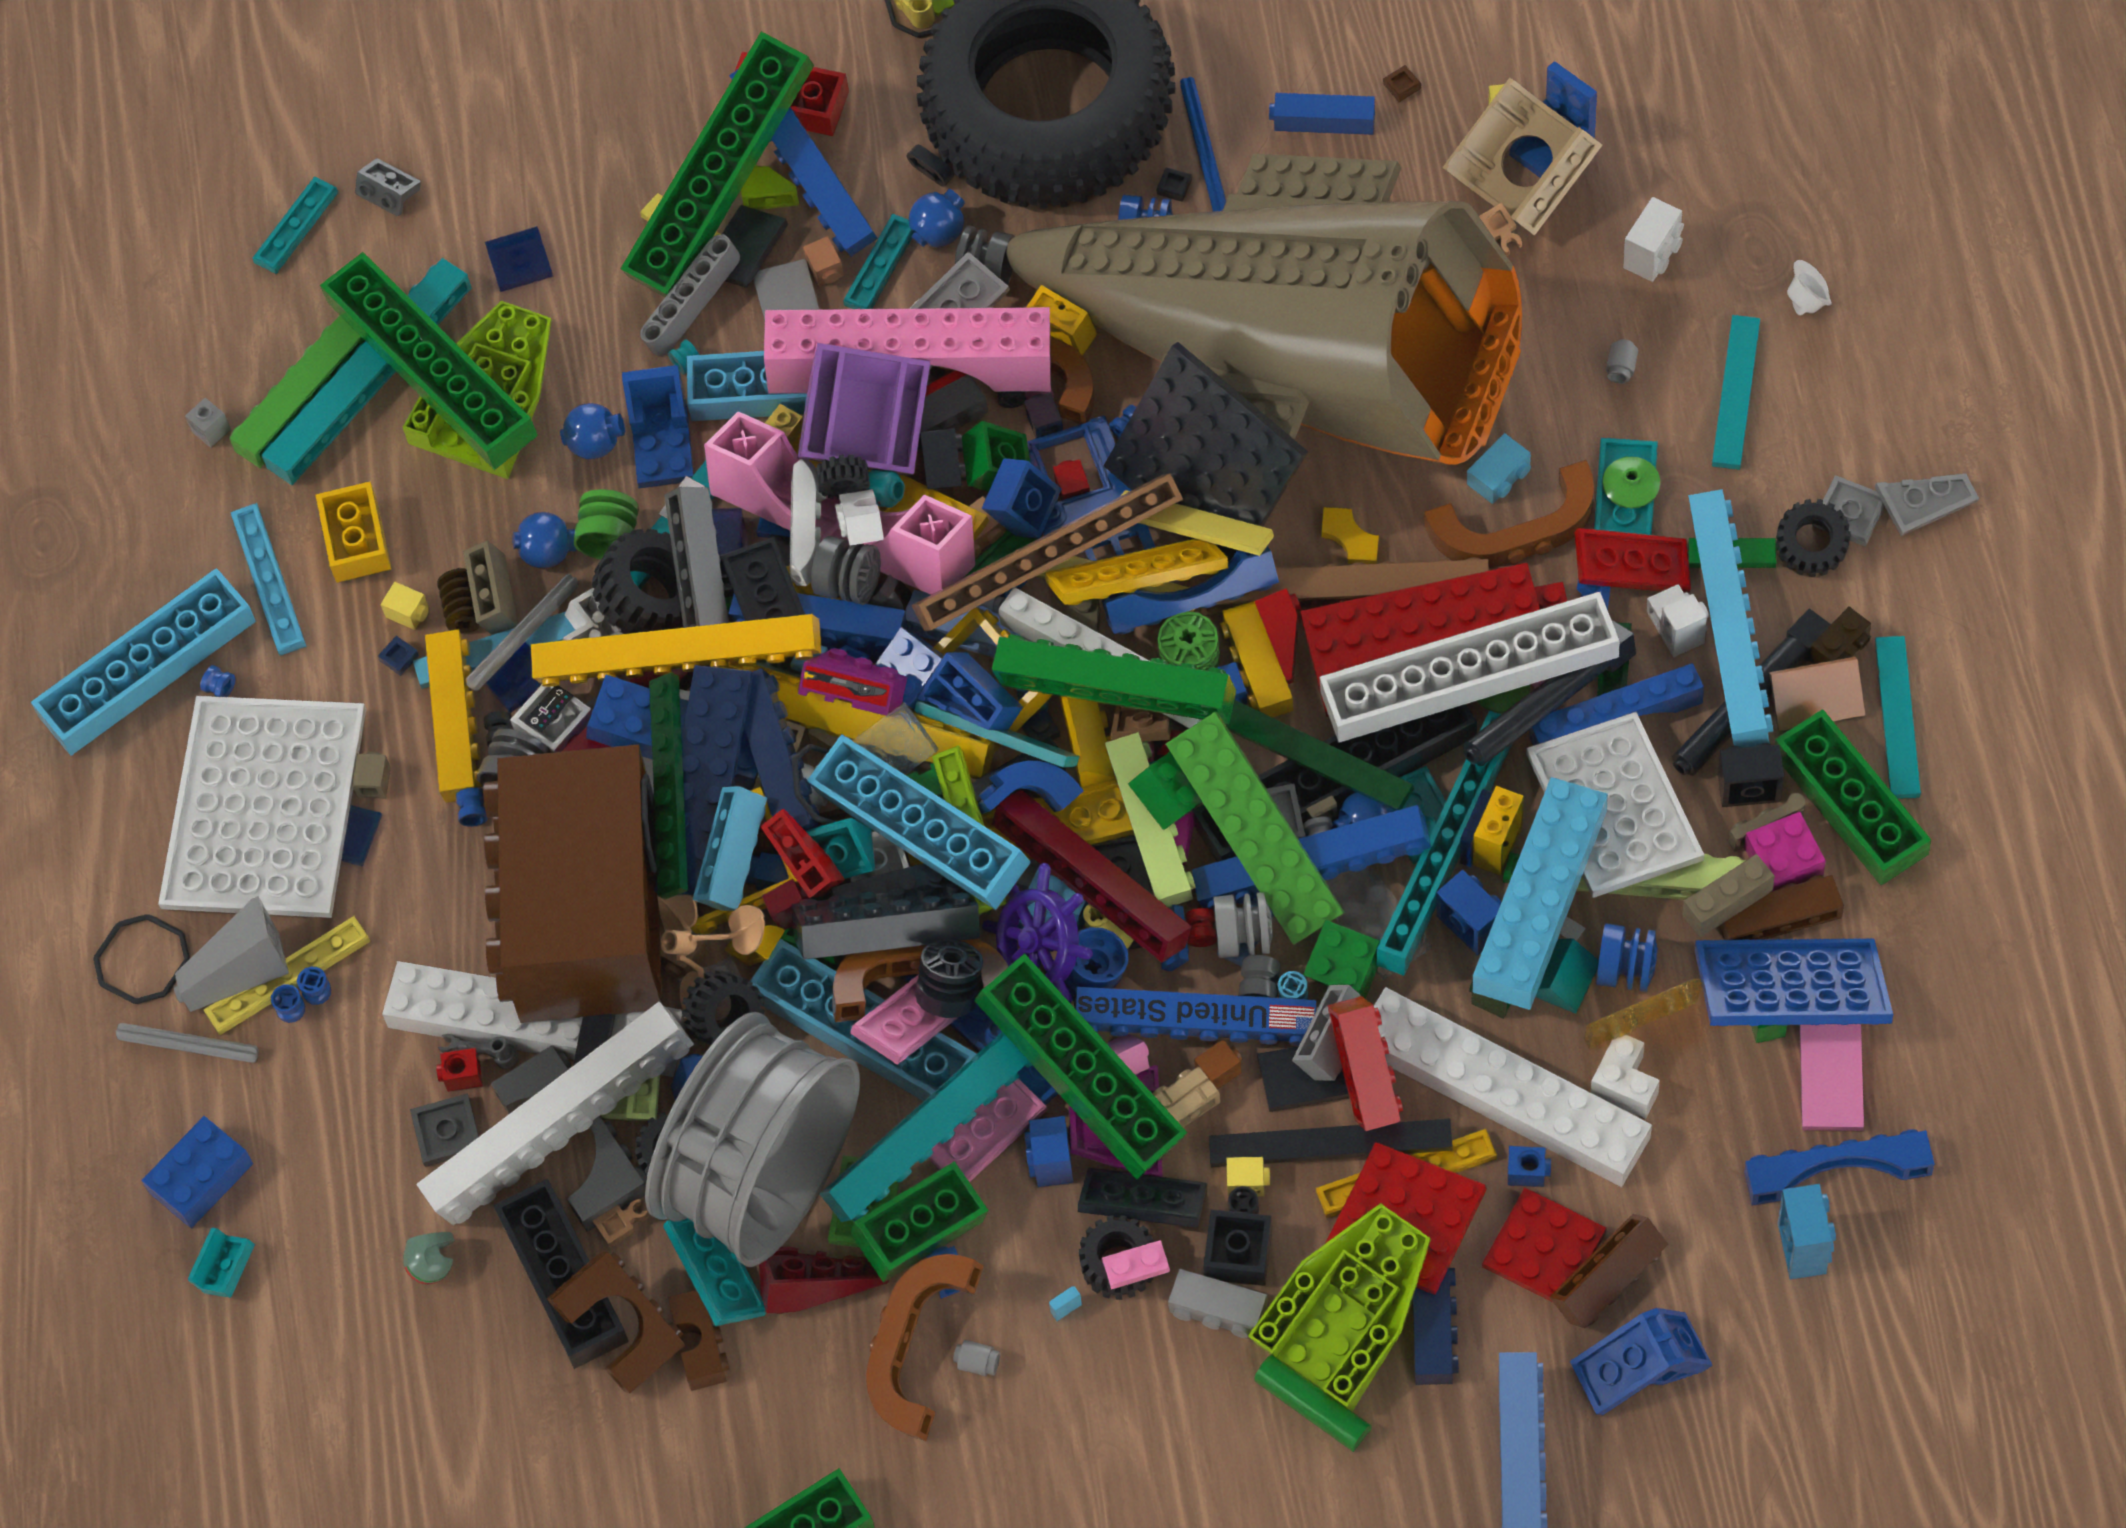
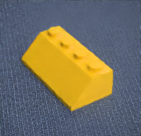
M1059 696L1072 753L1080 756L1075 767L1081 788L1115 780L1116 777L1105 745L1106 742L1111 741V736L1106 737L1104 728H1108L1105 710L1099 711V702Z

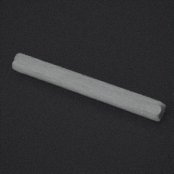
M126 1023L118 1024L116 1030L118 1040L254 1063L257 1061L259 1049L256 1045Z

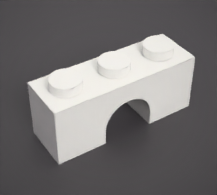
M873 489L839 495L840 504L835 505L841 535L848 538L849 545L884 540L880 512Z

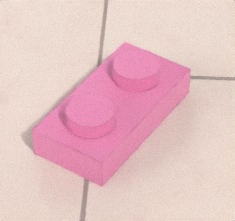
M1161 1240L1102 1258L1111 1290L1170 1272Z

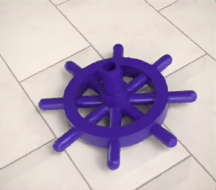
M1042 863L1038 871L1037 889L1019 891L1015 883L1008 893L1010 899L1003 907L998 922L985 920L982 927L985 931L996 934L997 951L1004 958L1008 967L1024 953L1029 956V959L1039 970L1040 962H1042L1047 972L1045 976L1071 1004L1072 996L1064 981L1072 972L1077 957L1090 959L1093 955L1090 948L1079 945L1078 927L1073 914L1083 903L1084 898L1080 893H1076L1066 902L1062 896L1050 890L1051 867L1047 863ZM1035 902L1034 916L1032 917L1028 906ZM1047 908L1052 917L1045 923ZM1019 920H1021L1024 926L1023 929L1018 928ZM1057 951L1055 961L1050 952Z

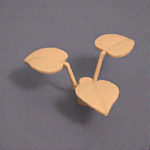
M676 895L668 899L658 897L660 915L665 929L661 938L662 950L667 954H676L678 961H683L696 970L687 973L680 985V1001L684 1010L686 1005L682 1004L683 998H688L689 996L687 992L688 987L696 985L694 980L697 977L704 979V969L686 957L695 951L697 941L733 938L732 942L735 951L743 955L751 954L757 950L763 938L765 927L764 914L758 907L741 906L734 910L729 917L728 924L731 933L692 935L690 928L696 923L698 916L697 905L691 895Z

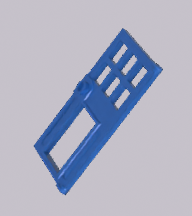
M1106 416L1092 418L1090 422L1027 441L1030 463L1048 477L1039 450L1084 436L1103 484V488L1059 502L1057 500L1043 530L1044 536L1120 497L1125 490L1132 491L1103 466L1115 446ZM1137 523L1083 552H1085L1088 560L1097 561L1092 549L1112 544L1116 556L1124 555L1119 541L1136 535L1139 536L1144 550L1156 548L1148 526Z

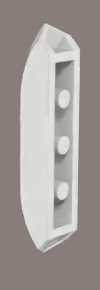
M800 459L793 465L791 478L790 577L797 586H807L811 582L812 564L820 545L821 527H815V520L820 519L821 501L826 499V496H822L818 491L816 467L808 459Z

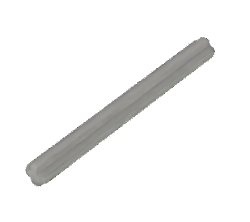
M570 574L565 575L466 678L467 686L474 691L479 690L578 587L577 578Z

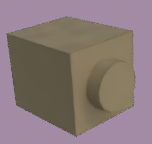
M378 752L357 754L352 783L357 797L386 799L391 769L386 755Z

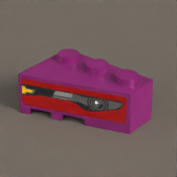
M833 648L804 661L798 694L807 696L808 692L825 695L824 701L834 703L835 698L852 702V708L888 716L901 710L907 677L897 674L898 671L896 669L878 667L873 665L869 659L853 658L848 656L846 651Z

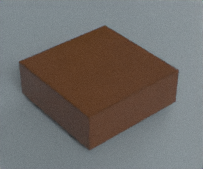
M1406 65L1383 78V85L1398 102L1421 89V82Z

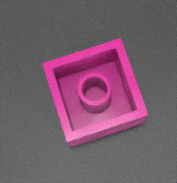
M1801 812L1746 833L1744 849L1749 858L1757 854L1774 874L1773 891L1788 883L1797 885L1807 882L1808 879L1814 876H1824L1826 860Z

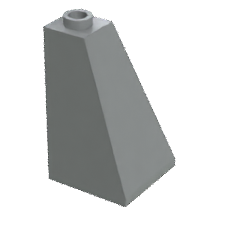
M259 896L251 899L175 973L177 986L174 987L175 995L179 1003L184 1002L190 1012L289 974L279 931Z

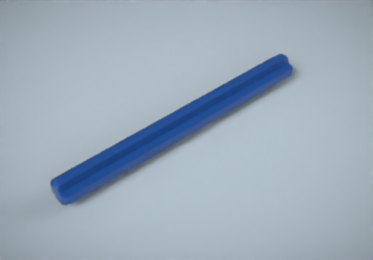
M1193 77L1182 78L1180 80V87L1212 210L1223 211L1226 198L1195 80Z

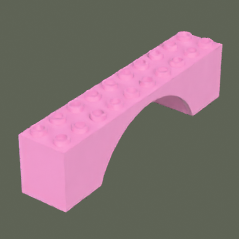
M1050 307L765 310L764 365L768 394L807 393L817 343L930 361V365L954 369L971 375L987 384L994 392L1051 391Z
M738 411L704 444L710 494L790 530L791 478L793 465L800 459H798L797 453L783 431ZM827 495L826 499L821 501L820 519L815 520V527H821L820 543L827 536L848 540L847 537H842L835 509V505L840 504V499H837L836 496L830 499ZM923 495L911 509L902 512L879 511L884 540L862 543L878 548L881 558L880 572L891 575L893 578L930 595L963 579L975 566L972 516L926 495Z

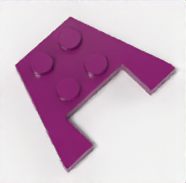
M1158 1065L1150 1066V1068L1136 1074L1152 1094L1159 1088ZM1069 1106L1070 1153L1127 1170ZM1162 1158L1146 1171L1144 1175L1162 1177Z

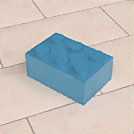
M1820 1184L1782 1190L1778 1228L1790 1280L1826 1274L1828 1263H1832L1831 1252H1834L1833 1241H1836V1233L1833 1222L1828 1223L1827 1212H1830L1827 1194L1821 1193Z

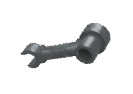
M443 1034L442 1037L445 1041L451 1042L448 1047H438L442 1053L476 1048L478 1054L493 1057V1060L502 1069L512 1068L519 1059V1054L513 1045L508 1044L502 1037H496L490 1043L464 1041L455 1038L452 1034Z

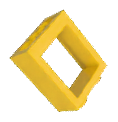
M1041 285L1026 308L1050 307V335L1072 346L1083 356L1097 335L1088 312ZM1064 305L1065 308L1063 310H1060L1059 306Z
M1499 786L1495 787L1474 833L1473 866L1501 876L1509 853L1512 852L1523 827V795ZM1506 842L1508 846L1504 847L1503 843Z

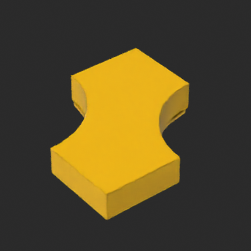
M1324 507L1322 537L1333 540L1342 546L1347 554L1348 564H1377L1379 535L1363 531L1356 524L1352 509Z

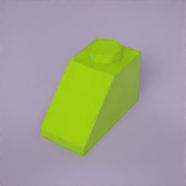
M755 165L741 189L743 205L757 210L799 205L796 186L768 166Z

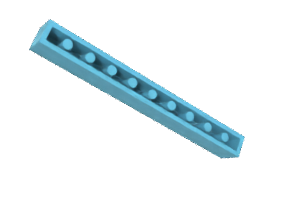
M1723 489L1688 495L1733 744L1742 748L1755 747L1762 743L1770 744L1768 732L1774 731L1771 714L1765 715L1763 709L1769 707L1766 690L1760 691L1759 684L1764 683L1761 665L1755 666L1754 660L1760 659L1757 641L1751 642L1750 635H1755L1753 618H1747L1745 612L1751 611L1748 593L1742 594L1741 591L1742 587H1747L1744 570L1738 571L1737 564L1742 563L1739 546L1733 547L1732 542L1733 540H1738L1735 523L1729 524L1728 517H1733L1731 500L1724 499Z

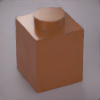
M1221 1040L1196 1057L1194 1065L1195 1069L1197 1067L1202 1069L1209 1081L1218 1090L1242 1073L1241 1061L1243 1059L1233 1045L1229 1047L1224 1040Z

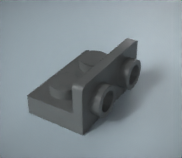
M376 158L357 172L355 193L382 209L399 216L403 212L404 201L420 190L421 181Z

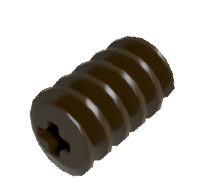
M457 568L445 572L439 577L437 587L441 598V606L444 609L443 615L446 627L450 631L459 629L460 633H469L477 630L480 625L476 623L467 570L465 568Z

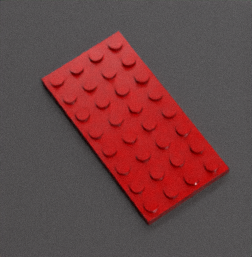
M1522 563L1302 610L1300 613L1320 691V676L1540 610L1528 563ZM1321 695V699H1322V703H1323L1325 715H1326V717H1329V714H1328V712H1327L1325 703H1324L1323 698H1322V695Z

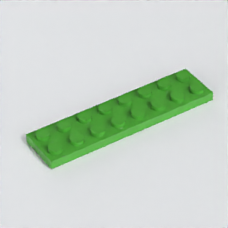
M1217 711L1166 743L1260 893L1264 892L1268 906L1293 945L1323 927L1325 919L1332 921L1345 913Z

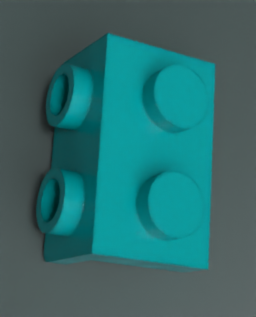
M212 1227L191 1270L188 1281L205 1294L231 1298L255 1244L247 1238L228 1236L218 1228Z

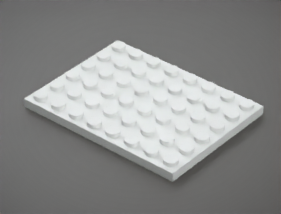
M196 696L159 897V907L166 910L238 913L251 899L259 896L269 915L332 918L353 793L352 783L356 758L360 751L366 715L365 704Z

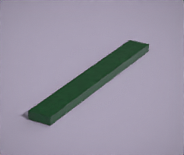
M1234 700L1230 723L1225 725L1230 732L1395 811L1403 809L1415 789L1413 784Z

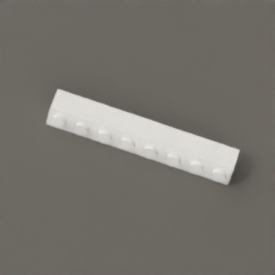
M1015 587L999 608L1000 624L1031 642L1044 639L1053 642L1054 646L1065 647L1066 644H1074L1082 647L1085 651L1094 652V649H1104L1111 652V655L1122 657L1124 653L1139 656L1140 660L1149 661ZM1162 713L1188 728L1201 721V719Z

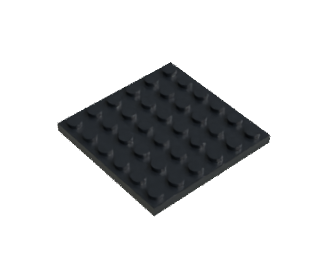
M1177 342L1168 351L1103 466L1131 490L1161 475L1170 473L1183 500L1176 504L1263 527L1308 451L1182 344ZM1186 536L1189 540L1195 539V538ZM1216 544L1228 557V562L1238 551Z

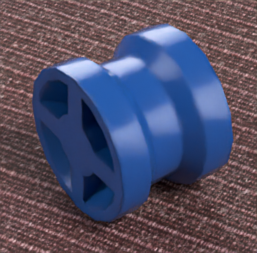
M211 665L202 677L200 688L206 693L213 692L215 697H228L234 688L236 677L230 672L223 673L221 668Z

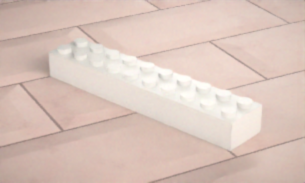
M1600 592L1320 676V691L1338 742H1343L1618 658L1620 641Z
M397 961L382 1013L387 1027L438 1037H442L443 1034H452L455 1038L464 1041L490 1043L492 1039L502 1037L508 1044H512L516 1050L539 1054L553 1046L557 1054L563 1052L567 1059L574 1060L583 1019V1017L520 1023L513 1001H499L496 978ZM665 1007L685 1031V1017H682V1010ZM646 1011L616 1014L611 1037ZM673 1060L667 1064L665 1070L660 1075L673 1077L678 1060Z
M1385 987L1374 1008L1378 1007L1382 1019V1025H1379L1378 1029L1381 1037L1385 1036L1388 1044L1389 1054L1385 1055L1388 1066L1391 1065L1393 1069L1620 1187L1624 1185L1651 1138L1652 1124Z
M660 1002L656 1003L416 1185L437 1214L453 1226L456 1223H463L470 1218L472 1211L480 1205H486L493 1201L497 1192L504 1187L514 1185L520 1179L521 1174L528 1169L538 1167L544 1161V1157L553 1150L557 1151L563 1148L568 1143L570 1137L577 1132L581 1133L587 1130L593 1124L594 1119L601 1114L611 1112L617 1106V1102L625 1096L635 1094L641 1088L643 1082L660 1075L665 1070V1066L671 1061L684 1057L694 1043L676 1018Z

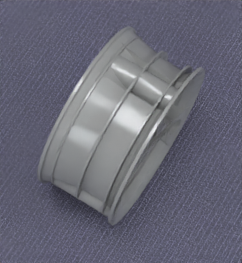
M759 1012L745 1014L734 1021L720 1034L698 1062L666 1119L647 1175L645 1202L649 1214L659 1220L682 1221L686 1218L692 1220L695 1230L700 1236L704 1238L716 1237L728 1247L730 1252L736 1255L737 1260L747 1267L759 1265L767 1260L787 1241L801 1223L823 1188L840 1154L854 1116L859 1095L860 1073L857 1064L848 1058L836 1059L831 1056L826 1057L810 1049L809 1045L804 1041L793 1040L779 1033L777 1028L770 1024L768 1018Z

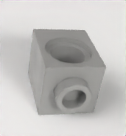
M206 398L185 415L192 433L210 448L231 430L225 414Z

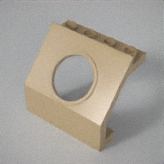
M1509 78L1442 168L1494 207L1502 203L1513 221L1535 236L1602 147V144L1580 127L1577 128L1545 105L1516 81ZM1529 136L1537 137L1549 145L1552 151L1553 162L1535 185L1529 187L1517 186L1511 183L1504 173L1503 159L1510 145L1518 139Z

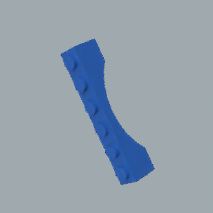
M1268 546L1260 556L1238 550L1228 562L1229 568L1220 570L1203 583L1188 589L1174 592H1151L1137 589L1132 593L1120 592L1111 594L1108 598L1102 599L1108 625L1114 634H1127L1132 632L1135 627L1145 624L1148 626L1156 625L1162 619L1179 613L1190 612V610L1199 607L1210 608L1219 601L1239 599L1245 593L1254 590H1268L1273 584L1279 583L1272 552Z
M1691 663L1554 711L1529 730V738L1532 745L1535 746L1637 712L1638 716L1664 712L1677 713L1703 704L1704 685L1694 664Z
M1910 1129L1896 1136L1888 1137L1885 1134H1880L1866 1141L1846 1140L1837 1146L1828 1147L1822 1144L1813 1146L1807 1151L1786 1150L1780 1153V1155L1772 1157L1757 1155L1745 1161L1744 1174L1751 1205L1753 1206L1781 1201L1783 1189L1795 1188L1804 1180L1820 1172L1835 1168H1870L1888 1173L1900 1180L1931 1176L1935 1164L1927 1131L1918 1132L1916 1129Z

